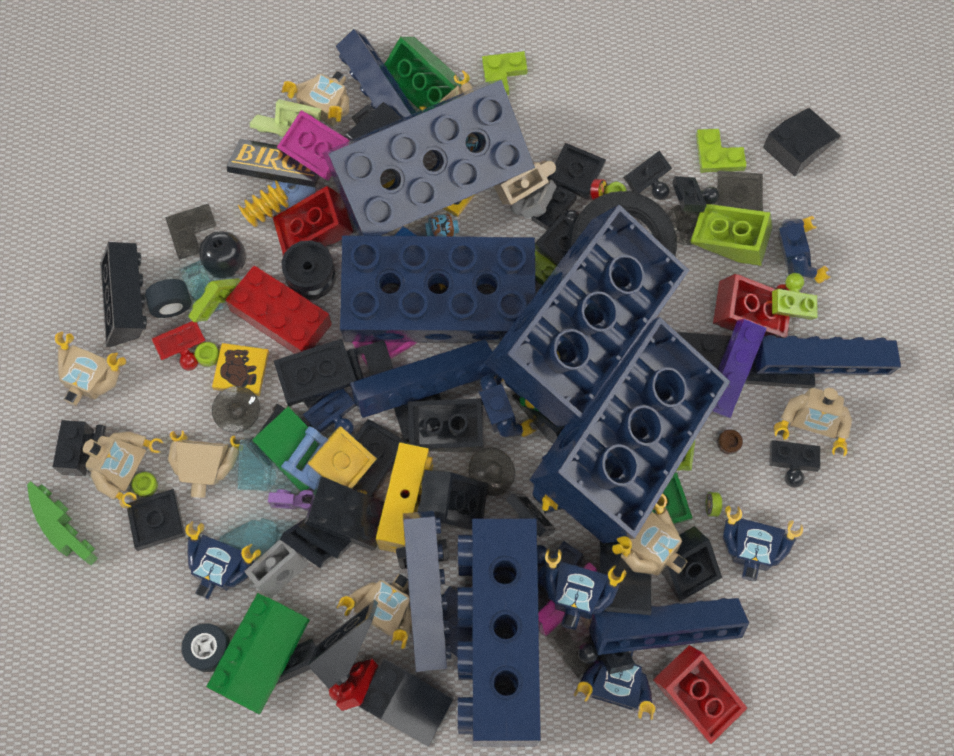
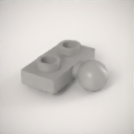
M550 180L549 183L530 193L528 199L522 198L512 204V211L516 215H523L525 219L532 216H541L545 213L546 207L552 199L556 185Z

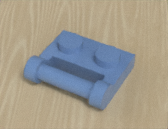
M309 426L305 431L306 436L288 462L284 461L281 468L315 491L317 481L321 476L307 463L328 439ZM315 440L319 443L318 447L301 471L296 468L297 464Z

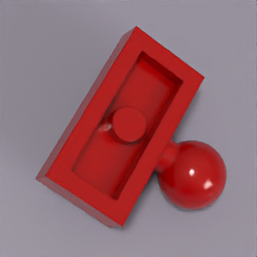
M193 321L152 338L162 361L180 353L179 363L181 368L186 371L194 370L199 363L195 354L190 352L189 349L206 342L198 323Z
M373 659L355 663L349 672L350 676L346 682L341 685L336 683L328 690L329 696L334 701H337L335 705L341 711L361 705L378 667V664Z

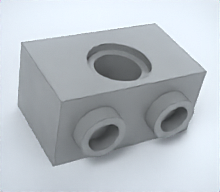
M279 540L244 572L256 587L271 599L309 564L298 552Z

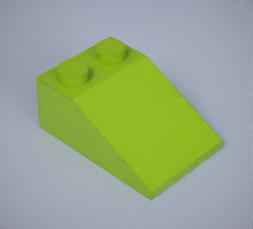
M706 204L705 211L699 214L691 244L738 263L761 266L773 228L771 212Z

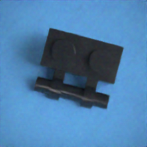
M61 420L52 467L61 475L86 477V463L90 455L83 452L84 444L90 439L98 442L101 436L107 437L105 435L106 426L96 425L94 433V430L84 421Z

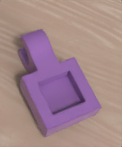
M280 489L276 493L269 492L268 503L272 508H301L308 511L310 504L303 503V500L306 497H313L314 493L310 490H304L295 496L291 494V491Z

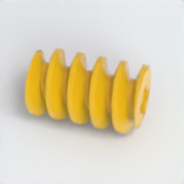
M275 180V189L267 185V194L263 190H259L261 198L256 197L254 194L251 195L253 203L245 199V208L238 204L241 213L252 226H258L257 219L265 222V214L272 218V209L280 213V204L285 208L289 207L288 197L277 180Z

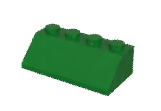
M400 36L384 63L405 96L419 110H421L419 107L428 108L439 103L457 86L461 88L462 86L455 82L454 76L456 74L416 37Z
M257 593L206 687L260 715L310 619L273 599Z

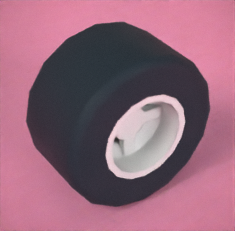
M180 279L158 281L149 286L145 292L149 312L157 318H169L180 315L187 311L192 304L187 285Z
M210 623L199 624L192 627L185 634L181 652L184 660L190 667L201 672H213L230 644V639L216 625Z

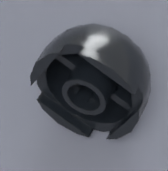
M217 231L206 236L201 242L199 257L203 268L210 275L218 278H227L235 275V272L240 267L241 269L243 268L246 261V251L236 235L231 232Z

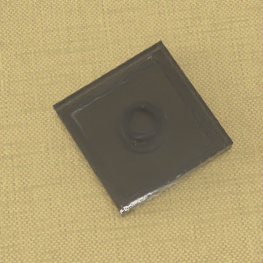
M732 171L717 172L716 189L719 191V199L716 205L763 211V174Z

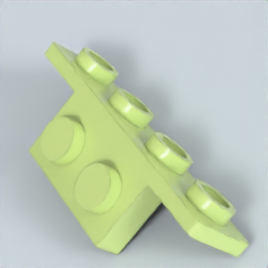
M279 99L276 102L275 118L256 115L250 122V128L257 129L260 132L275 133L284 137L301 110L320 121L321 109Z

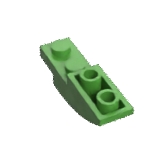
M30 481L27 484L28 497L36 521L45 536L63 555L68 556L74 551L85 562L92 565L98 559L93 553L95 548L86 539L81 542L76 537L78 531L68 523L72 519L66 513L69 509L60 500L54 502L49 497L52 493L42 483L37 486Z

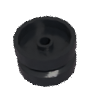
M308 240L292 245L284 253L281 261L282 272L290 289L307 300L319 299L331 291L336 281V271L328 248L319 242Z

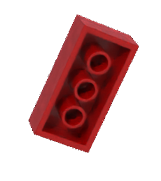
M255 265L225 300L230 312L294 354L314 348L332 325L329 313Z

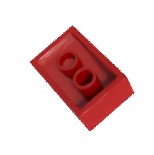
M328 186L273 217L283 256L292 245L300 241L311 240L328 246L342 240V236H349L354 233L341 195Z
M738 274L719 281L713 324L734 331L737 321L746 319L766 327L764 336L773 335L776 338H785L788 335L790 316L772 314V291L776 290L772 287Z
M691 645L687 646L653 679L671 703L710 744L748 709L705 654Z

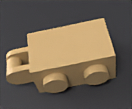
M552 161L533 162L534 169L493 186L502 204L512 205L549 183L547 177L555 172V163Z

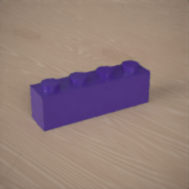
M746 319L737 321L718 368V371L730 382L712 413L725 418H731L766 332V327Z

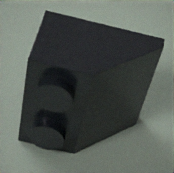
M695 526L679 534L682 542L676 553L688 561L683 570L678 574L666 565L661 572L680 602L722 578L710 539Z

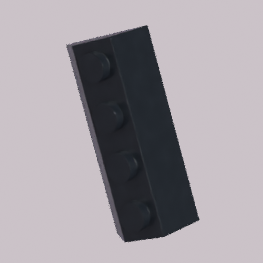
M108 242L100 262L106 347L138 339L142 331L146 330L147 318L142 313V308L145 306V295L141 294L140 289L143 286V274L139 273L142 258L141 252H137V243Z

